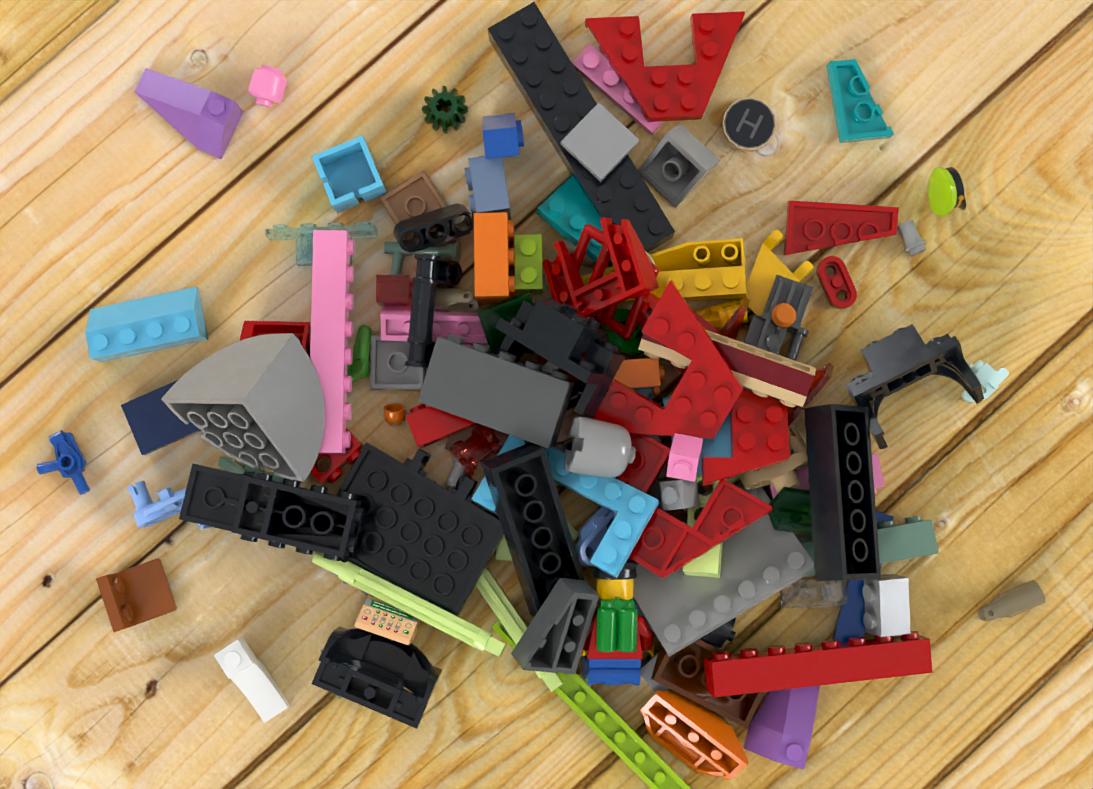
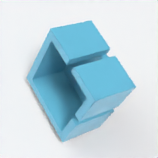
M363 135L312 156L330 203L337 213L360 205L358 201L360 198L367 202L387 193Z

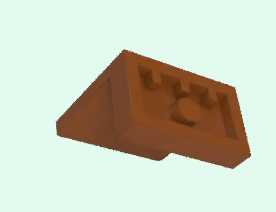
M159 558L96 579L113 632L132 627L177 609L161 559Z

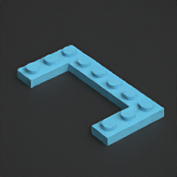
M509 435L498 455L530 442ZM543 447L554 482L617 513L590 560L593 566L617 578L659 504L658 499L616 478H602L566 471L564 465L565 453L553 447L549 449ZM484 477L471 500L497 514L486 477Z

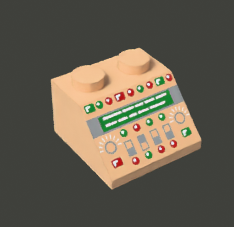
M368 594L354 627L409 645L415 639L421 620Z

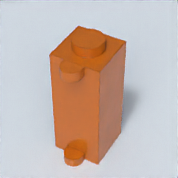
M654 358L623 360L612 382L616 379L633 390L653 389L654 396H659L660 381L665 380L663 364L659 365V360Z

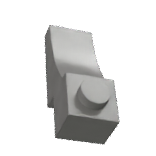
M683 479L655 482L648 495L658 499L659 504L657 507L663 511L700 507L697 480L695 482Z

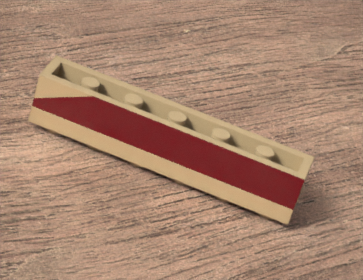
M706 330L721 356L724 357L729 368L742 386L752 389V392L758 396L778 398L786 406L796 407L798 405L803 407L815 377V367ZM643 333L638 349L644 351L646 356L654 359L665 358L670 360L672 365L683 369L689 366L692 360Z

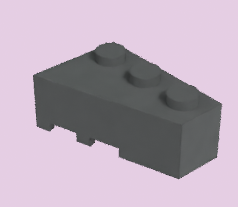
M559 578L511 653L523 670L575 674L599 598V594L586 581Z

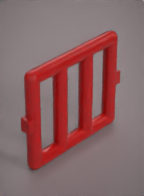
M591 224L584 226L575 251L570 253L579 271L591 238L603 245L588 284L603 277L611 256L604 232ZM651 263L655 277H657L659 269ZM650 292L635 298L625 325L613 318L618 304L595 314L594 319L622 338L630 339L641 313L647 311L651 301L648 300Z

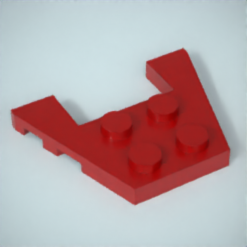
M743 388L730 410L731 457H703L701 460L702 485L707 486L725 478L730 479L738 474L751 470L756 471L788 461L790 458L787 406L778 399L769 396L761 397L754 394L751 390Z

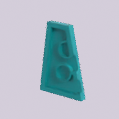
M856 59L830 61L826 66L839 142L846 143L892 137L894 133L891 127H887L881 116L883 111L879 104H875L869 92L870 86Z
M571 176L537 208L536 214L575 246H577L585 225L591 224L603 232L600 222L601 217L574 176ZM591 238L586 255L596 262L603 245Z

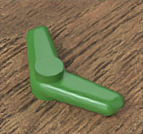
M366 325L359 327L353 351L352 365H348V376L352 377V383L358 379H364L370 374V366L368 364L372 330Z

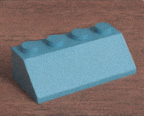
M198 287L90 309L85 331L90 359L99 362H107L208 340Z

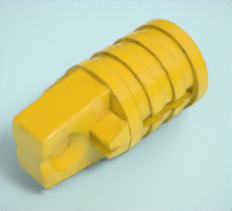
M743 298L736 301L718 303L696 311L698 315L715 328L748 322Z

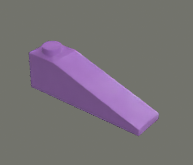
M145 68L135 90V93L194 147L219 159H222L244 112L236 101Z
M820 686L768 691L764 702L751 719L743 748L772 761L804 769L811 743Z

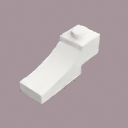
M244 637L236 640L214 655L228 679H231L243 692L264 723L290 706L261 659L257 660Z

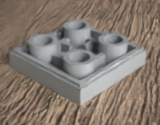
M600 103L561 141V145L600 182L639 143V139Z

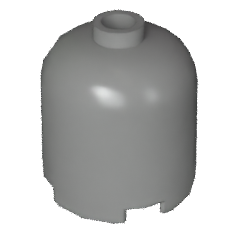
M584 416L574 418L568 437L573 438L571 450H565L564 465L566 471H571L574 474L615 478L625 471L628 463H633L636 449L631 446L630 434L624 427Z

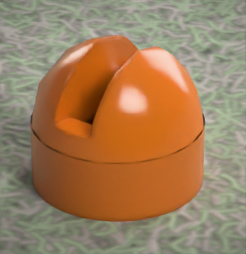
M392 403L384 406V418L389 425L393 426V422L401 425L404 422L406 407L403 404Z

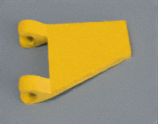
M774 230L762 243L747 282V298H743L745 304L758 316L763 314L776 275L800 283L813 272L814 268L809 261H805L792 273L771 252L783 241V234L779 230Z

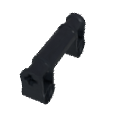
M415 254L417 269L416 277L413 278L409 338H407L410 346L408 361L405 362V366L428 368L436 343L432 342L436 286L458 285L462 279V268L457 261L443 259L436 255Z

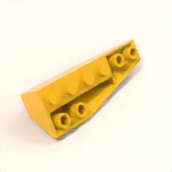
M743 238L686 242L650 254L659 269L656 277L659 288L650 293H653L658 298L661 297L670 280L675 283L676 288L686 302L747 298ZM614 266L606 268L603 277L614 272ZM592 273L581 276L584 286L588 285ZM629 298L619 304H633L635 298Z

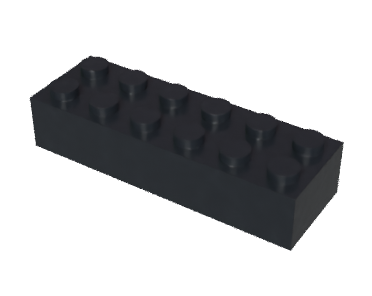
M827 404L804 408L816 581L881 579L868 407Z
M530 442L482 461L481 464L529 613L534 618L559 578L584 581L585 579L545 449Z

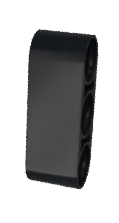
M459 203L452 204L399 222L394 228V237L405 252H417L471 233L474 229V217L464 205ZM465 215L462 222L455 223L459 216ZM440 224L436 231L429 232L432 225ZM407 233H414L411 239L403 240Z

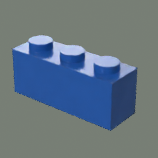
M515 113L483 116L482 131L486 159L520 155L519 147H524L521 120L515 119Z

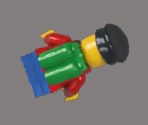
M630 558L627 559L617 578L594 566L593 577L597 578L596 592L599 594L598 599L601 602L600 607L595 608L581 653L582 675L587 685L605 684L607 686H620L621 684H633L640 686L642 652H649L651 657H654L655 642L652 640V631L643 616L638 615L637 609L634 607L635 602L632 599L634 579L637 578L636 566L639 564Z

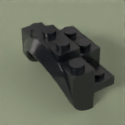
M338 627L331 633L318 660L321 662L311 684L417 729L442 669L433 666L423 652L412 643L406 645L359 628L345 629Z

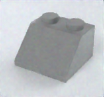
M679 124L663 137L638 169V172L677 207L707 177L720 160L682 124Z

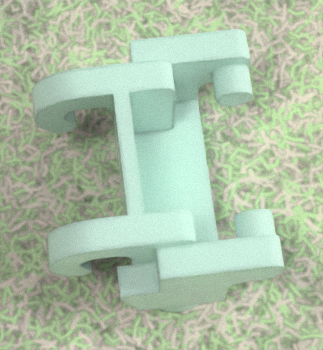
M981 359L974 364L971 362L968 364L981 384L983 400L996 391L999 384L1009 375L1005 368L995 371L988 363H984ZM967 391L962 392V397L966 402H975Z

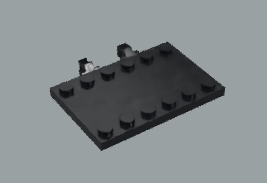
M366 442L339 491L356 494L355 499L362 501L361 507L364 508L361 524H356L354 535L358 536L355 551L350 552L349 556L344 557V559L459 616L504 536L500 520L473 504L474 502L471 498L478 484L476 480L465 476L458 490L453 487L451 490H448L426 477L428 472L423 469L427 465L431 454L418 449L412 460L407 458L402 463Z

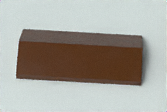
M700 639L670 657L663 646L660 648L651 679L740 726L748 728L764 692L713 697L706 691L704 657H713V652L721 650Z

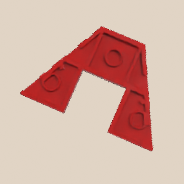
M745 11L692 14L690 23L695 64L644 67L639 16L586 18L585 27L590 29L599 43L600 50L606 54L611 67L629 89L630 96L640 106L641 113L647 122L700 120L706 110Z
M670 280L641 332L692 360L665 408L615 379L593 419L618 424L632 434L674 436L677 433L698 438L714 439L744 387L713 344L712 339L676 288L675 283Z
M629 433L632 442L631 446L636 449L635 458L632 464L628 463L625 471L618 476V480L648 494L669 460L670 448L646 434ZM722 479L717 484L692 528L657 507L628 558L665 579L773 510V507Z

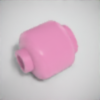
M262 65L261 68L253 71L248 92L256 98L255 103L271 108L272 103L278 104L283 101L287 79L283 76L282 70Z

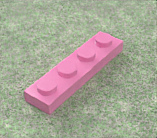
M591 44L572 63L577 72L651 136L665 122H647L641 113L640 106L634 102L629 94V89L623 80L619 79L609 60Z

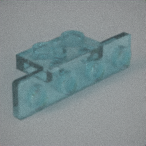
M365 221L356 222L355 226H344L343 223L334 222L328 223L327 227H317L316 224L307 223L301 224L300 228H289L288 225L279 224L274 225L273 229H265V235L271 241L296 240L297 266L313 265V230H343L349 233L351 239L356 237H378L376 226Z

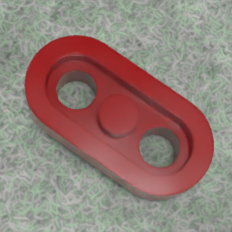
M828 256L824 258L817 266V277L830 305L836 309H846L856 301V288L844 262L839 257ZM826 267H831L834 270L833 276L826 273ZM837 292L844 293L845 299L843 301L837 298Z

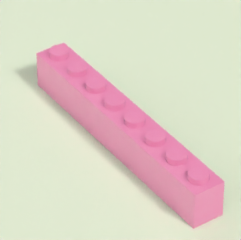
M313 230L310 359L318 373L325 403V427L319 454H346V448H350L351 433L346 431V420H351V403H347V392L352 391V377L348 376V365H352L353 352L352 348H348V337H353V321H349V310L354 308V295L349 293L350 283H354V266H350V256L355 255V240L351 239L349 233L343 230Z

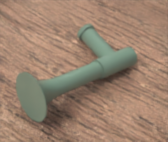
M460 238L451 245L432 246L412 253L405 252L398 242H385L384 253L393 254L389 277L401 279L403 255L429 254L447 257L460 263Z

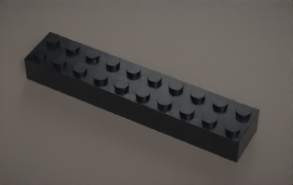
M535 2L489 27L488 36L490 43L571 176H574L601 218H611L612 224L621 225L622 219H628L647 253L672 239L675 230L628 154L600 182L561 145V141L597 103Z

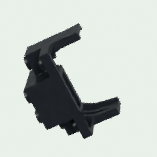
M537 299L535 303L524 300L516 317L513 316L511 320L500 317L495 328L505 333L506 336L497 354L499 355L500 351L516 356L515 361L519 362L525 351L529 348L586 383L585 389L573 411L581 416L595 417L612 380L625 358L624 355L617 352V345L605 339L608 332L599 328L601 323L589 316L583 317L577 314V308L565 302L561 304L553 299H550L549 303ZM584 352L586 354L587 359L582 358Z
M913 324L905 328H899L891 335L879 341H873L867 347L861 349L869 373L859 375L852 379L851 382L845 384L855 406L868 407L870 433L879 449L888 447L883 437L884 431L877 420L878 410L884 397L929 375H940L955 380L967 391L976 404L984 399L981 384L965 361L961 344L956 336L950 337L947 333L941 337H935L925 344Z

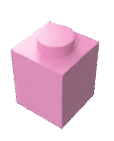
M675 433L669 453L667 477L695 482L701 458L703 438Z

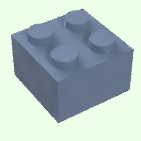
M485 156L468 158L470 167L465 168V176L469 191L474 193L468 195L473 217L474 213L507 212L508 219L511 220L502 157L486 159Z

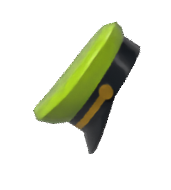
M937 167L929 177V204L931 210L937 216L945 217L956 207L962 210L966 209L963 182L960 174L953 167L945 169Z

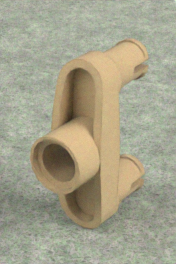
M795 424L791 425L790 429H788L791 452L788 461L756 471L751 470L742 473L740 480L745 489H756L773 484L778 495H783L801 484L795 472L808 463L807 446Z

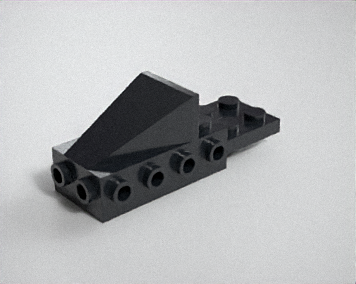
M192 464L179 520L241 534L240 539L250 542H257L258 539L269 541L268 545L285 549V545L296 547V552L312 555L313 551L324 553L323 558L340 561L341 557H347L350 552L355 551L358 536L354 535L356 524H361L364 515V508L361 507L362 501L355 499L356 494L339 491L338 495L327 493V487L311 484L310 489L299 487L300 481L284 478L283 483L272 481L273 475L256 472L254 477Z

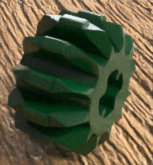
M442 86L441 93H438L433 88V97L425 96L424 101L427 105L422 107L423 114H426L424 118L426 124L433 123L432 128L434 131H437L442 126L443 132L446 134L449 131V126H452L457 131L459 129L457 122L465 123L466 121L463 115L468 112V106L463 105L466 101L463 95L457 96L458 91L455 88L449 93L446 86ZM445 106V108L449 109L450 111L448 113H445L440 108Z

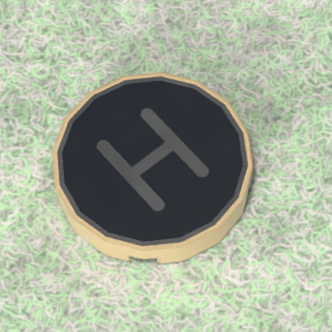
M752 97L741 98L732 103L726 110L721 124L722 131L728 144L736 150L753 152L765 147L774 136L776 129L775 114L771 107L760 99Z

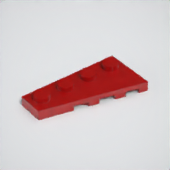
M790 200L787 206L784 255L897 235L899 207Z

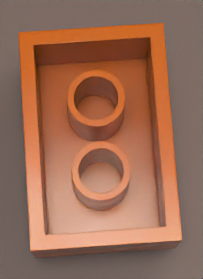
M507 212L474 213L475 298L478 305H493L516 296L515 277L510 276V270H515L514 248H510V243H514L515 228L514 221H509Z

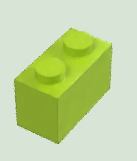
M542 234L514 235L516 295L525 292L543 294Z

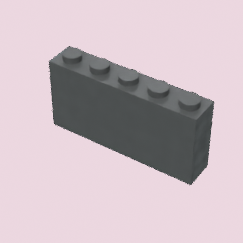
M448 333L447 337H437L418 402L548 449L556 445L576 381L568 379V373L553 369L552 373L542 370V364L526 360L525 364L515 361L516 356L504 351H500L499 355L489 352V346L474 342L473 346L463 343L464 338L455 334Z

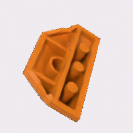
M658 690L641 707L640 711L642 716H644L645 725L650 737L695 772L711 776H723L724 779L732 780L748 765L747 756L732 726L710 709L675 691Z

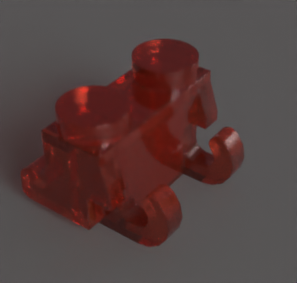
M481 424L473 428L472 436L464 442L459 440L450 447L451 454L469 477L474 475L473 471L477 469L476 463L490 452L495 455L503 447L494 432L489 427Z

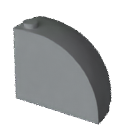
M293 333L259 335L233 343L195 365L162 397L164 403L186 425L192 422L203 432L200 437L225 454L257 470H260L263 466L274 470V476L305 481L317 460L325 427L323 390L313 362L302 347L299 339Z

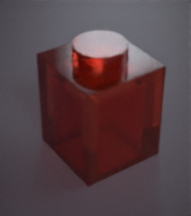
M376 275V303L379 306H411L413 283L410 275Z

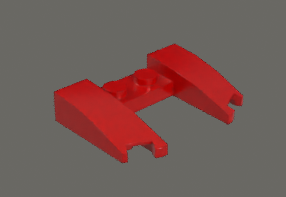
M603 217L600 219L615 271L584 286L579 271L564 241H557L553 245L558 252L557 257L553 263L548 259H544L542 262L553 300L561 304L565 302L577 308V314L583 317L589 316L594 318L595 314L629 298H638L659 288L645 249L628 219H622L621 225L612 224L611 218Z

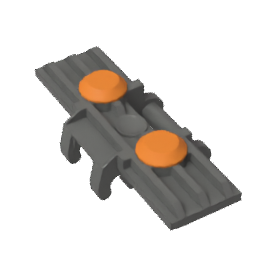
M776 275L762 316H749L746 324L749 326V330L744 343L778 355L785 333H791L793 337L786 358L796 361L803 339L809 333L808 330L800 326L813 287Z

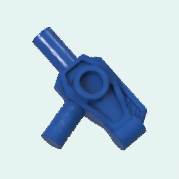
M60 430L49 436V441L55 449L56 460L37 464L38 473L41 475L59 470L63 478H72L80 495L89 492L90 488L82 474L85 471L87 462L73 434Z

